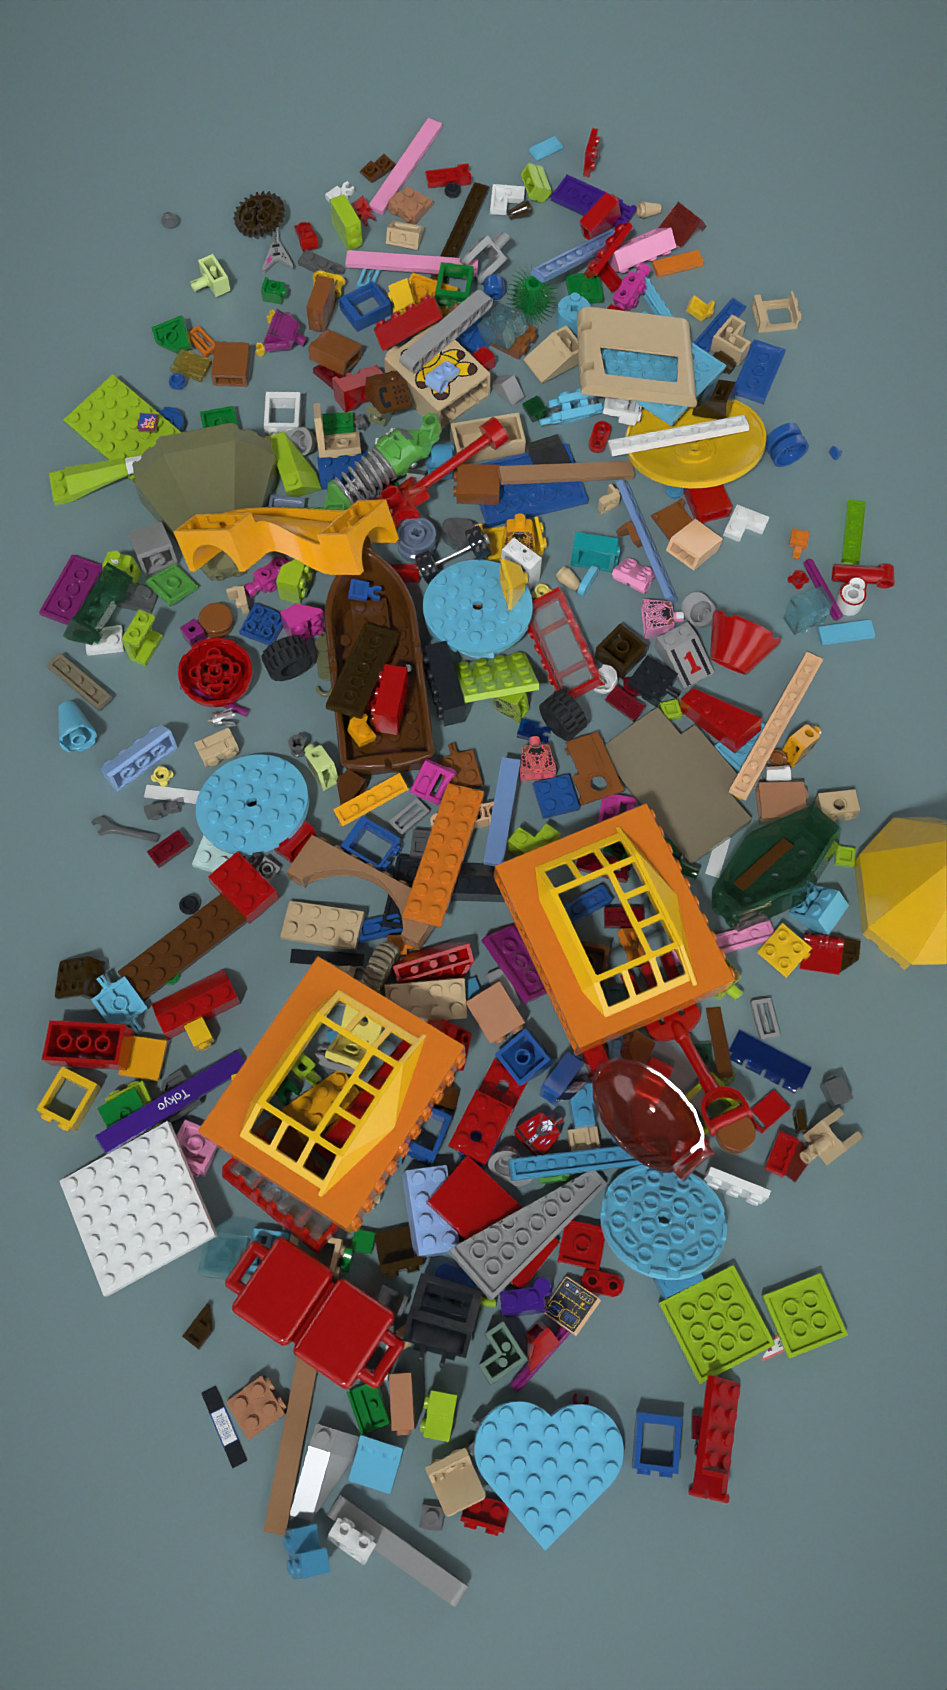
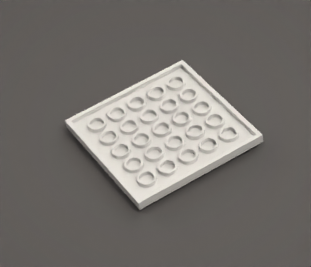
M168 1121L60 1180L61 1187L105 1297L218 1236L173 1127Z

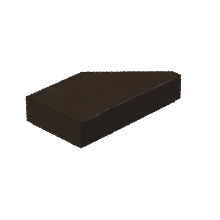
M208 1303L182 1335L184 1339L198 1350L202 1348L213 1333L211 1305Z

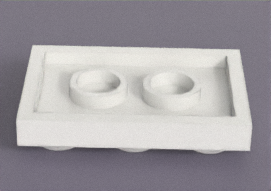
M710 1167L703 1177V1181L712 1189H723L727 1195L738 1198V1196L743 1197L747 1203L755 1206L764 1203L769 1198L771 1190Z

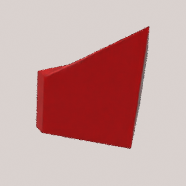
M540 1320L524 1334L527 1344L529 1373L560 1344L552 1331Z

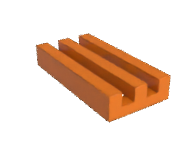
M199 325L188 331L191 344L205 358H208V354H214L215 342ZM198 331V333H199L212 347H209V346L204 342V340H203L201 337H199V335H198L196 332Z

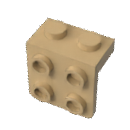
M466 1448L456 1449L449 1456L443 1459H436L429 1466L425 1467L444 1514L447 1517L485 1499L486 1494Z

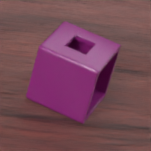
M195 618L180 627L182 636L190 647L207 639L204 629Z

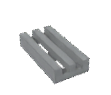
M416 798L389 821V825L402 837L429 815L430 811ZM417 805L419 806L414 812H412L410 815H408L402 822H400L398 825L396 824L401 818H403V817H404L407 813H409L413 808H415ZM411 819H413L408 825L401 829L405 824H407Z
M771 997L751 1001L750 1005L759 1040L779 1038L781 1035ZM764 1003H766L774 1033L770 1032L768 1020L763 1005ZM757 1005H759V1009H760V1013H761V1017H762V1021H763V1024H764V1028H765L766 1034H764L763 1029H762V1025H761V1021H760V1017H759Z

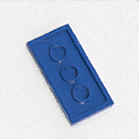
M754 339L736 380L735 395L764 405L786 349Z

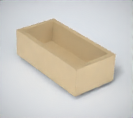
M519 412L494 416L504 427L509 437L508 442L496 450L492 449L488 444L464 463L525 453L526 440ZM492 417L451 423V440L454 445V453L457 454L482 436L479 426Z

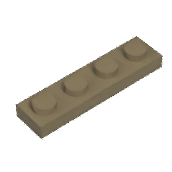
M61 653L57 654L47 664L48 669L99 712L112 700L111 695Z

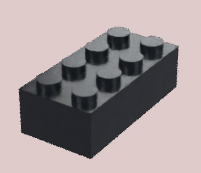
M443 641L426 645L425 653H422L423 667L425 673L428 674L427 681L429 688H432L434 705L437 704L439 721L443 722L444 727L465 722L466 705L447 642Z

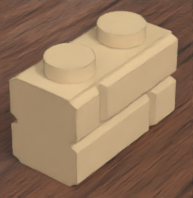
M229 728L194 743L205 767L216 766L220 760L225 758L231 759L239 752L238 745Z

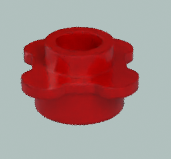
M796 570L792 576L788 577L787 581L800 590L804 584L809 582V578L803 571Z

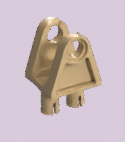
M840 1108L825 1117L803 1135L810 1144L806 1150L800 1153L803 1162L809 1164L819 1156L827 1166L863 1138L860 1132L857 1131L842 1143L831 1131L829 1126L844 1115Z

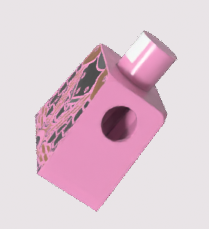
M642 600L641 616L644 639L661 636L674 629L675 623L684 622L683 611L673 612L671 602Z

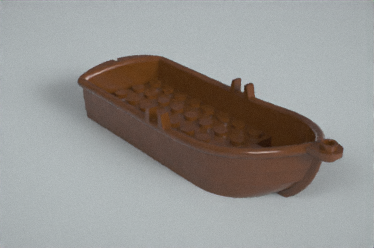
M366 536L362 547L364 572L360 575H336L326 600L325 631L332 690L364 623L399 632V639L387 665L405 667L409 664L412 666V670L407 672L408 690L398 735L376 732L375 724H372L373 715H371V710H366L365 713L368 716L366 723L376 735V739L359 747L347 731L350 720L353 717L334 712L340 763L343 767L359 776L420 770L426 758L430 760L434 755L435 749L416 609L411 594L400 575L388 562L372 551L370 538ZM351 579L369 582V587L371 588L373 586L382 587L381 592H374V595L380 596V600L373 601L370 597H367L366 602L348 599Z

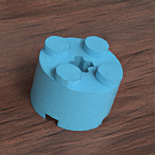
M572 293L562 298L557 308V327L560 329L567 325L572 333L576 335L577 313L584 307H591L590 303L578 293Z

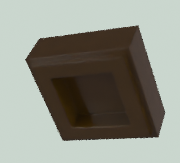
M804 1109L796 1110L792 1115L795 1133L802 1134L808 1130Z

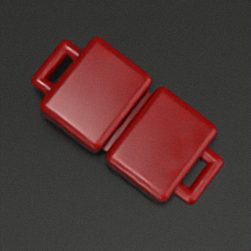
M280 1237L276 1239L270 1249L259 1241H252L225 1280V1286L238 1295L232 1304V1311L280 1346L286 1347L291 1342L295 1343L293 1352L296 1357L342 1389H350L357 1379H360L372 1388L380 1387L405 1347L404 1340L389 1330L395 1319L393 1311L346 1279H339L335 1284L332 1283L333 1272L330 1268L286 1238ZM259 1257L262 1261L248 1282L245 1284L240 1281L255 1258ZM382 1341L389 1348L373 1372L365 1366Z

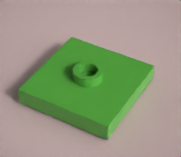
M175 563L146 580V584L169 606L198 590V585Z

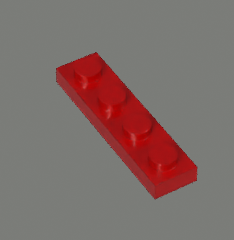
M630 222L620 223L615 227L613 235L606 239L604 247L600 248L596 253L595 259L588 263L587 269L584 272L587 278L598 275L633 228Z

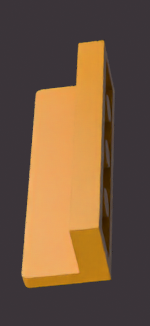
M397 773L334 808L333 812L339 821V826H344L409 789L401 774Z

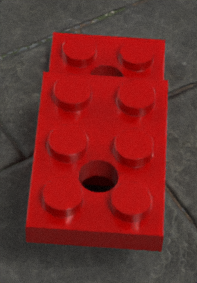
M494 1059L479 1090L475 1091L448 1147L486 1165L527 1083L519 1086L504 1065ZM500 1082H506L509 1085V1089L501 1092L498 1090L497 1085ZM472 1132H480L482 1139L479 1142L472 1141L470 1138Z

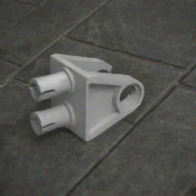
M502 232L500 235L497 234L492 240L488 235L479 238L460 259L463 265H467L481 251H484L488 256L489 262L475 278L479 284L483 283L484 279L491 275L507 259L501 252V248L510 240L509 236Z

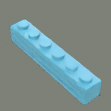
M645 277L647 287L644 294L641 295L653 313L660 316L674 317L671 315L669 308L666 307L665 302L660 298V294L656 292L650 279Z

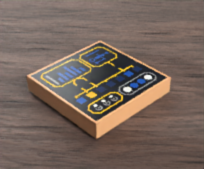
M566 1276L548 1301V1313L544 1314L577 1336L601 1300Z

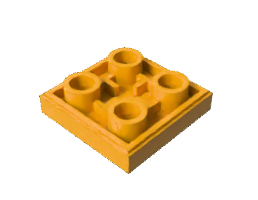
M133 1036L128 1069L119 1070L118 1075L159 1082L168 1042Z

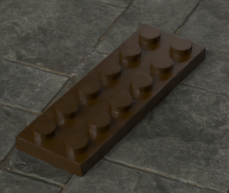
M364 623L326 702L327 710L362 719L378 685L379 673L384 670V665L388 663L399 639V632Z

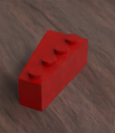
M692 688L680 699L681 712L733 753L739 751L761 731L760 717L695 688Z

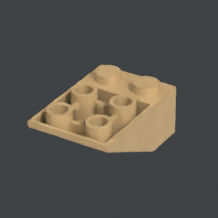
M566 325L552 332L523 361L540 383L543 384L579 365L578 339Z

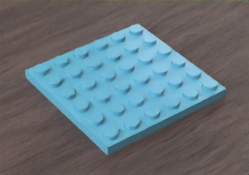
M691 342L696 398L698 399L703 390L719 377L727 365ZM608 348L601 352L605 374L677 382V357ZM635 401L670 426L689 408L687 406Z

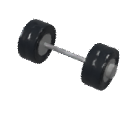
M479 525L465 531L469 546L435 561L432 553L429 550H425L415 556L419 575L423 576L428 585L440 573L438 564L469 549H472L478 560L492 555L489 546L491 542Z

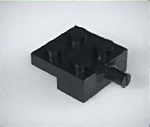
M648 655L627 682V686L642 694L641 698L655 707L660 704L667 694L675 699H678L681 692L672 688L677 680L678 673Z

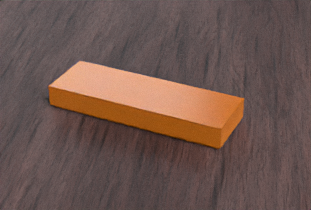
M699 250L652 261V267L657 278L704 265Z

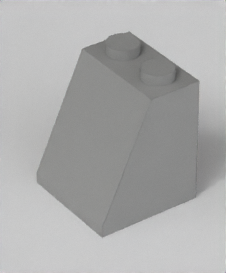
M162 522L153 523L128 533L145 577L160 572L174 563L178 565L173 546Z

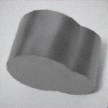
M448 518L442 523V539L444 543L450 545L455 551L469 546L465 531L473 528L474 524L467 519Z

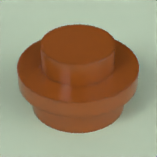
M779 749L774 750L769 758L772 766H784L788 761L787 754Z

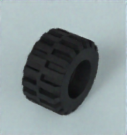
M287 636L276 640L261 655L268 674L274 681H287L301 675L311 666L313 661L304 640L298 636Z
M557 690L539 705V711L545 724L556 736L565 741H570L587 726V719L580 705L570 695L561 690Z

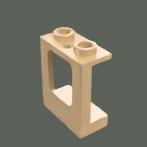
M793 291L790 292L789 299L762 301L761 294L754 295L751 308L758 333L797 329L802 316L801 311H798V299L795 298ZM782 308L789 310L791 322L770 324L767 310Z

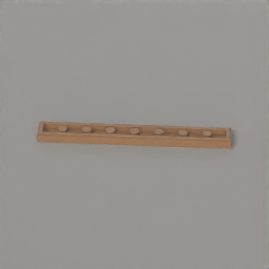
M630 461L498 467L501 485L623 480L635 477Z
M298 1357L263 1531L286 1536L285 1530L288 1528L317 1374L314 1368Z

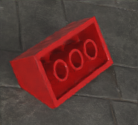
M426 294L420 298L419 303L414 304L412 302L405 307L406 310L403 312L396 311L390 315L391 318L387 321L382 319L375 324L374 332L382 351L443 318V312L434 294L431 296Z
M222 969L151 1005L164 1035L169 1040L185 1032L184 1026L194 1020L203 1017L207 1021L241 1003L225 970Z

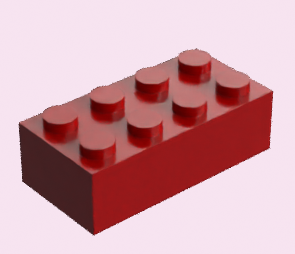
M49 1020L41 1060L51 1066L127 1070L134 1030L124 1024Z

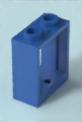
M374 281L339 298L340 310L357 332L391 315L392 303L388 297L384 296L381 287H377ZM373 297L380 307L360 316L354 306Z
M361 816L340 845L345 853L356 855L365 864L371 863L380 872L388 870L391 865V859L393 856H397L402 849L399 837L364 816ZM367 830L392 845L379 865L353 850Z
M432 1107L431 1109L433 1111L431 1118L442 1122L432 1149L429 1150L412 1141L408 1145L410 1149L407 1156L428 1166L435 1160L452 1119V1116L440 1108L435 1109Z
M636 1412L632 1468L637 1469V1474L650 1475V1471H658L660 1477L672 1478L673 1473H679L682 1417ZM643 1423L674 1426L672 1467L640 1463Z

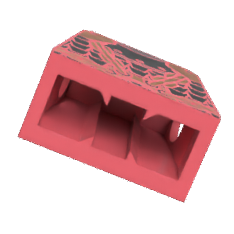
M538 736L530 737L529 745H525L522 748L520 781L554 778L556 776V767L550 746L548 744L541 745L540 737Z

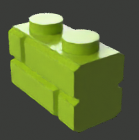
M528 163L521 172L525 189L530 200H537V202L543 203L552 193L547 176L542 166Z

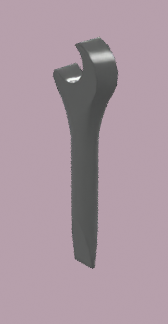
M97 817L91 821L93 826L95 824L101 825V829L97 831L100 836L120 834L157 842L159 837L156 834L116 826L103 817Z

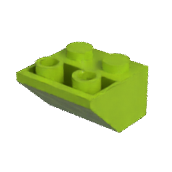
M296 559L281 566L276 580L280 600L301 604L302 599L307 596V585L312 581L313 573L310 571L311 567Z

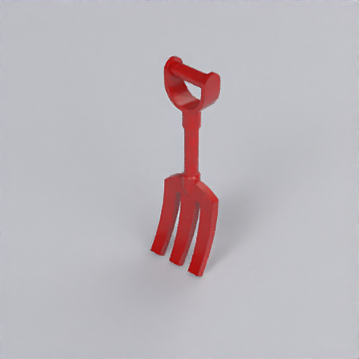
M670 953L659 957L668 980L680 976ZM648 962L640 966V970L650 989L655 987L657 982L651 965ZM629 971L628 973L632 985L634 987L635 993H641V990L639 989L634 977ZM621 975L620 978H621V980H622V982H623V984H624V986H625V989H626V991H627L625 982H624L623 977H622V975ZM693 1004L682 1009L684 1015L680 1016L677 1011L662 1018L665 1024L660 1025L657 1020L645 1025V1028L652 1040H675L681 1046L705 1093L701 1101L702 1119L711 1137L716 1136V1131L745 1117L751 1119L754 1116L746 1099L738 1090L728 1086H719L691 1041L689 1032L696 1027L701 1018V1012L697 1005ZM731 1098L739 1103V1106L710 1120L706 1114L710 1103L716 1099Z

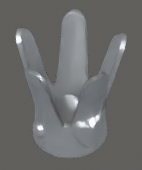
M233 707L219 713H212V719L208 720V722L213 721L214 727L223 725L237 726L234 722L223 721L236 716L232 711L227 712L233 709Z

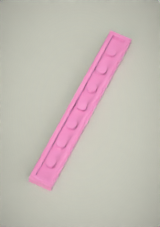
M430 118L426 120L369 205L373 212L380 215L385 213L388 208V201L397 191H400L442 129V123Z
M347 250L346 267L433 274H439L441 262L463 264L460 262L461 258ZM472 259L467 265L474 266V276L477 277L478 259Z

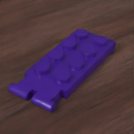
M567 174L551 195V201L584 216L606 192ZM618 198L621 217L613 227L620 223H627L637 210V207L624 204L623 200Z

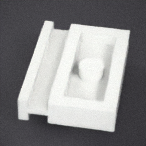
M122 625L85 629L86 653L88 656L124 652V645L121 640L123 637Z

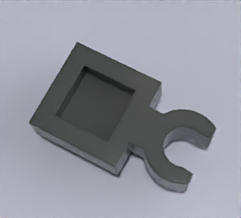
M170 801L167 804L160 802L144 806V812L148 820H160L169 813L175 814L180 812L177 801Z

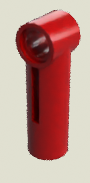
M834 564L832 568V582L847 583L851 577L859 576L865 579L867 584L877 585V587L882 589L891 588L895 585L894 566L891 564H882L877 567Z

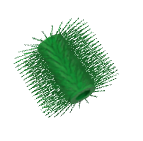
M527 272L529 273L527 279L522 276L524 279L521 281L512 280L518 284L513 285L516 289L508 290H513L516 293L507 295L515 296L516 298L511 299L515 303H506L517 304L518 306L513 307L514 309L520 306L524 313L522 316L527 317V322L529 315L530 320L535 318L537 313L542 316L540 314L543 312L542 308L544 311H549L546 309L551 307L547 305L548 303L556 304V302H551L547 299H557L548 294H553V292L549 291L550 289H558L547 288L552 283H547L544 286L541 281L530 275V272ZM521 308L517 311L511 312V314H514L515 312L517 313L518 311L520 312Z

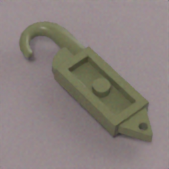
M324 631L320 633L317 641H315L317 670L320 679L330 681L331 688L329 691L323 692L317 686L316 691L322 697H329L332 692L326 633Z

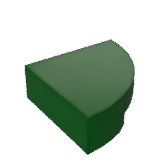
M344 1249L343 1263L341 1265L343 1272L349 1273L354 1254L353 1249Z

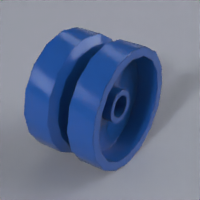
M793 422L780 425L766 437L765 449L777 467H785L798 461L809 448L808 442L802 436L798 425Z

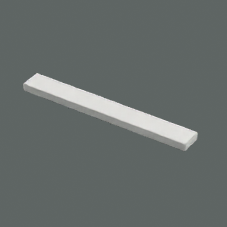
M745 415L613 439L608 441V447L611 455L617 456L749 431V424Z

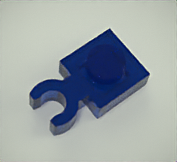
M522 718L517 738L529 741L530 737L538 736L540 741L547 743L549 737L543 734H550L551 728H539V722Z

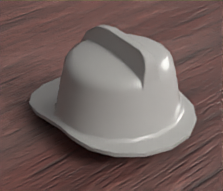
M298 427L285 432L303 456L312 452L315 448L317 438L305 427Z
M694 592L689 594L683 600L681 606L684 616L695 627L706 628L712 626V614L716 608L703 593Z
M498 1146L495 1149V1153L488 1160L490 1171L513 1186H524L530 1183L532 1179L511 1181L508 1160L521 1158V1156L514 1147Z

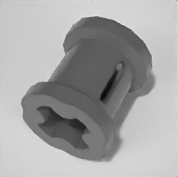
M300 735L290 737L288 745L291 754L296 758L303 757L306 747L305 739Z

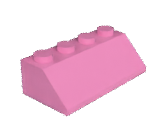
M656 228L621 243L607 262L615 272L621 274L629 271V267H638L643 261H653L660 254L663 256L671 253V250L676 248L672 228Z

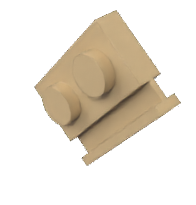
M597 1126L567 1130L570 1152L601 1148Z

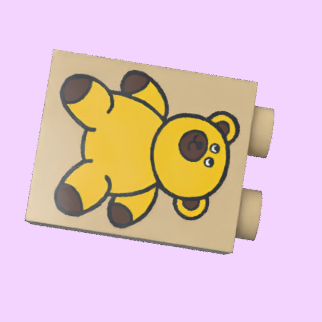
M436 322L428 329L424 328L413 334L411 340L402 347H392L385 355L384 361L385 373L397 370L405 379L412 407L422 417L427 413L436 414L443 429L490 396V373L456 340L452 341L416 373H412L400 364L401 355L438 324ZM447 361L459 368L460 371L459 375L449 381L445 391L440 394L426 386L425 379L429 372Z

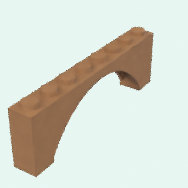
M312 835L286 871L290 880L304 888L317 880L336 876L358 877L381 887L391 896L401 913L403 920L402 941L419 951L435 928L433 925L403 918V912L412 889L406 882L393 879L385 871H378L371 863L365 864L356 855L345 853L341 847L328 844V841L322 837L317 838Z

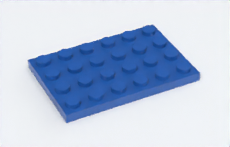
M565 443L481 464L500 466L574 463L568 444ZM499 480V505L479 504L486 527L490 528L506 524L508 519H514L518 513L524 514L525 519L588 504V498L581 481L501 485Z

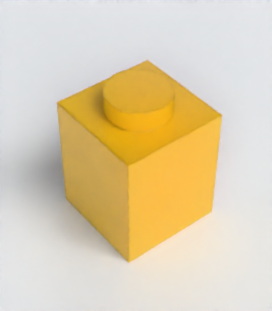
M203 1017L184 1026L196 1051H205L215 1043Z

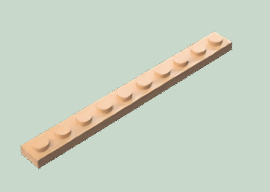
M806 652L728 793L745 801L747 800L823 662L822 658Z

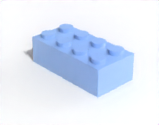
M447 1165L406 1170L401 1176L414 1257L422 1256V1258L447 1255L451 1248L460 1244L458 1233L426 1204L429 1198L447 1179Z

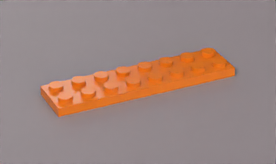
M447 783L403 912V918L442 927L480 811L484 791Z

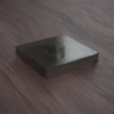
M558 434L525 445L533 465L565 464L571 462Z

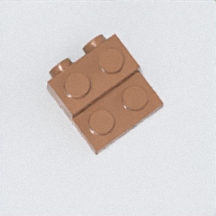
M408 186L401 193L397 191L388 201L389 212L415 225L433 206L432 199Z
M260 1376L226 1401L227 1406L248 1441L286 1415L284 1409L287 1406L280 1396L276 1398L272 1391L275 1387L269 1377L265 1379L264 1376Z

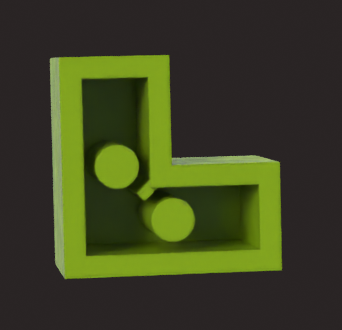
M545 824L538 834L533 837L518 827L508 839L507 849L518 857L561 839V833Z
M431 1390L430 1395L425 1396L424 1409H427V1418H422L420 1432H424L423 1437L445 1442L450 1441L457 1395Z

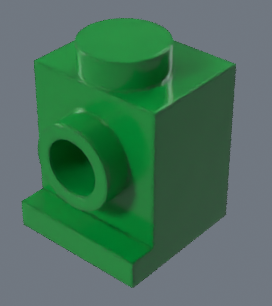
M265 277L261 288L262 300L282 305L284 298L288 294L285 282L269 280L268 277Z

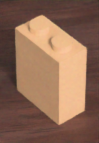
M694 519L671 537L666 551L692 570H695L718 552L723 538Z

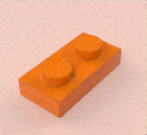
M622 928L617 931L620 944L626 952L628 962L645 955L633 928ZM647 961V962H645V963H642V964H640V965H638V966H635V967H640V966H642V965L648 963L649 961Z

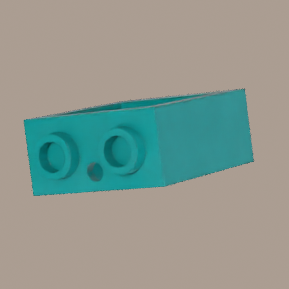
M575 532L570 566L589 569L592 565L599 567V571L612 573L613 567L618 564L621 546H617L618 538Z

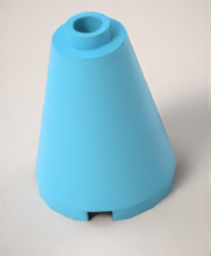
M64 701L58 707L60 746L67 752H71V750L82 752L89 749L96 742V730L74 701Z

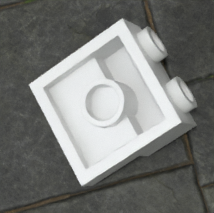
M605 397L603 414L619 417L618 423L635 426L636 422H640L642 406L633 400Z
M344 1517L341 1520L338 1518L330 1530L327 1540L365 1565L376 1546V1543L373 1542L375 1538L364 1530L362 1533L354 1529L356 1525L349 1519Z

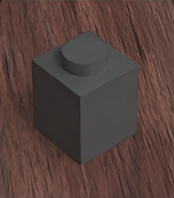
M835 1075L827 1077L820 1086L830 1109L853 1099L843 1075L837 1078Z

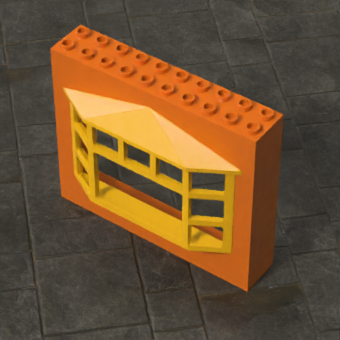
M647 803L495 866V882L575 1055H579L588 1049L609 1042L726 991L735 981L734 971L731 967H728L725 961V953L721 948L719 949L716 943V935L713 931H710L707 925V917L704 913H701L698 907L699 901L695 895H692L690 883L686 877H683L681 865L678 860L674 859L672 847L669 843H666L663 837L664 831L660 825H657L655 813L652 808L649 809ZM620 841L629 857L614 864H609L600 849ZM589 853H594L603 868L582 876L573 860ZM632 863L643 886L624 893L613 871ZM567 864L576 879L559 887H554L545 872ZM606 874L642 945L645 955L596 975L558 894ZM646 892L657 915L638 922L627 900ZM661 921L671 944L652 951L641 929ZM675 950L683 966L684 974L663 982L656 957ZM649 961L657 985L636 994L628 969ZM621 973L629 998L608 1006L600 986V981Z
M318 956L205 1119L198 1132L204 1139L352 1234L353 1231L357 1232L363 1223L361 1218L365 1212L369 1213L375 1204L373 1200L377 1193L381 1194L387 1185L385 1181L388 1176H393L399 1166L397 1162L400 1157L404 1158L410 1149L408 1145L411 1140H416L422 1130L420 1126L423 1121L427 1122L433 1113L431 1109L435 1103L438 1105L444 1096L442 1092L445 1087H450L453 1083L455 1071L457 1068L461 1069L465 1064V1046ZM338 1001H342L359 1012L346 1028L327 1018V1015ZM364 1017H368L385 1028L373 1044H369L351 1033ZM323 1023L367 1052L315 1131H311L270 1105L269 1101ZM390 1033L411 1044V1047L399 1061L378 1050ZM372 1056H376L394 1067L380 1090L359 1078ZM354 1084L375 1096L361 1119L340 1108L341 1103ZM264 1109L282 1120L271 1144L251 1133L254 1123ZM335 1113L356 1126L341 1149L320 1137ZM288 1126H292L309 1137L297 1162L277 1149ZM315 1143L320 1144L336 1155L325 1179L304 1167Z

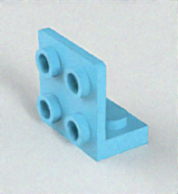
M360 1435L359 1446L349 1475V1481L390 1494L403 1448Z

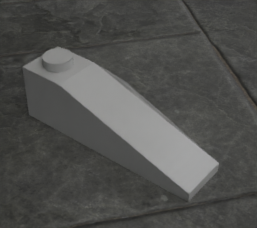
M316 1423L290 1515L310 1522L313 1520L352 1462L360 1437Z

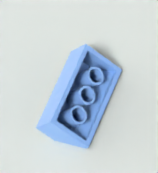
M163 725L151 729L149 734L137 739L131 747L122 750L113 760L104 763L103 767L100 768L103 776L118 792L178 748L172 732Z

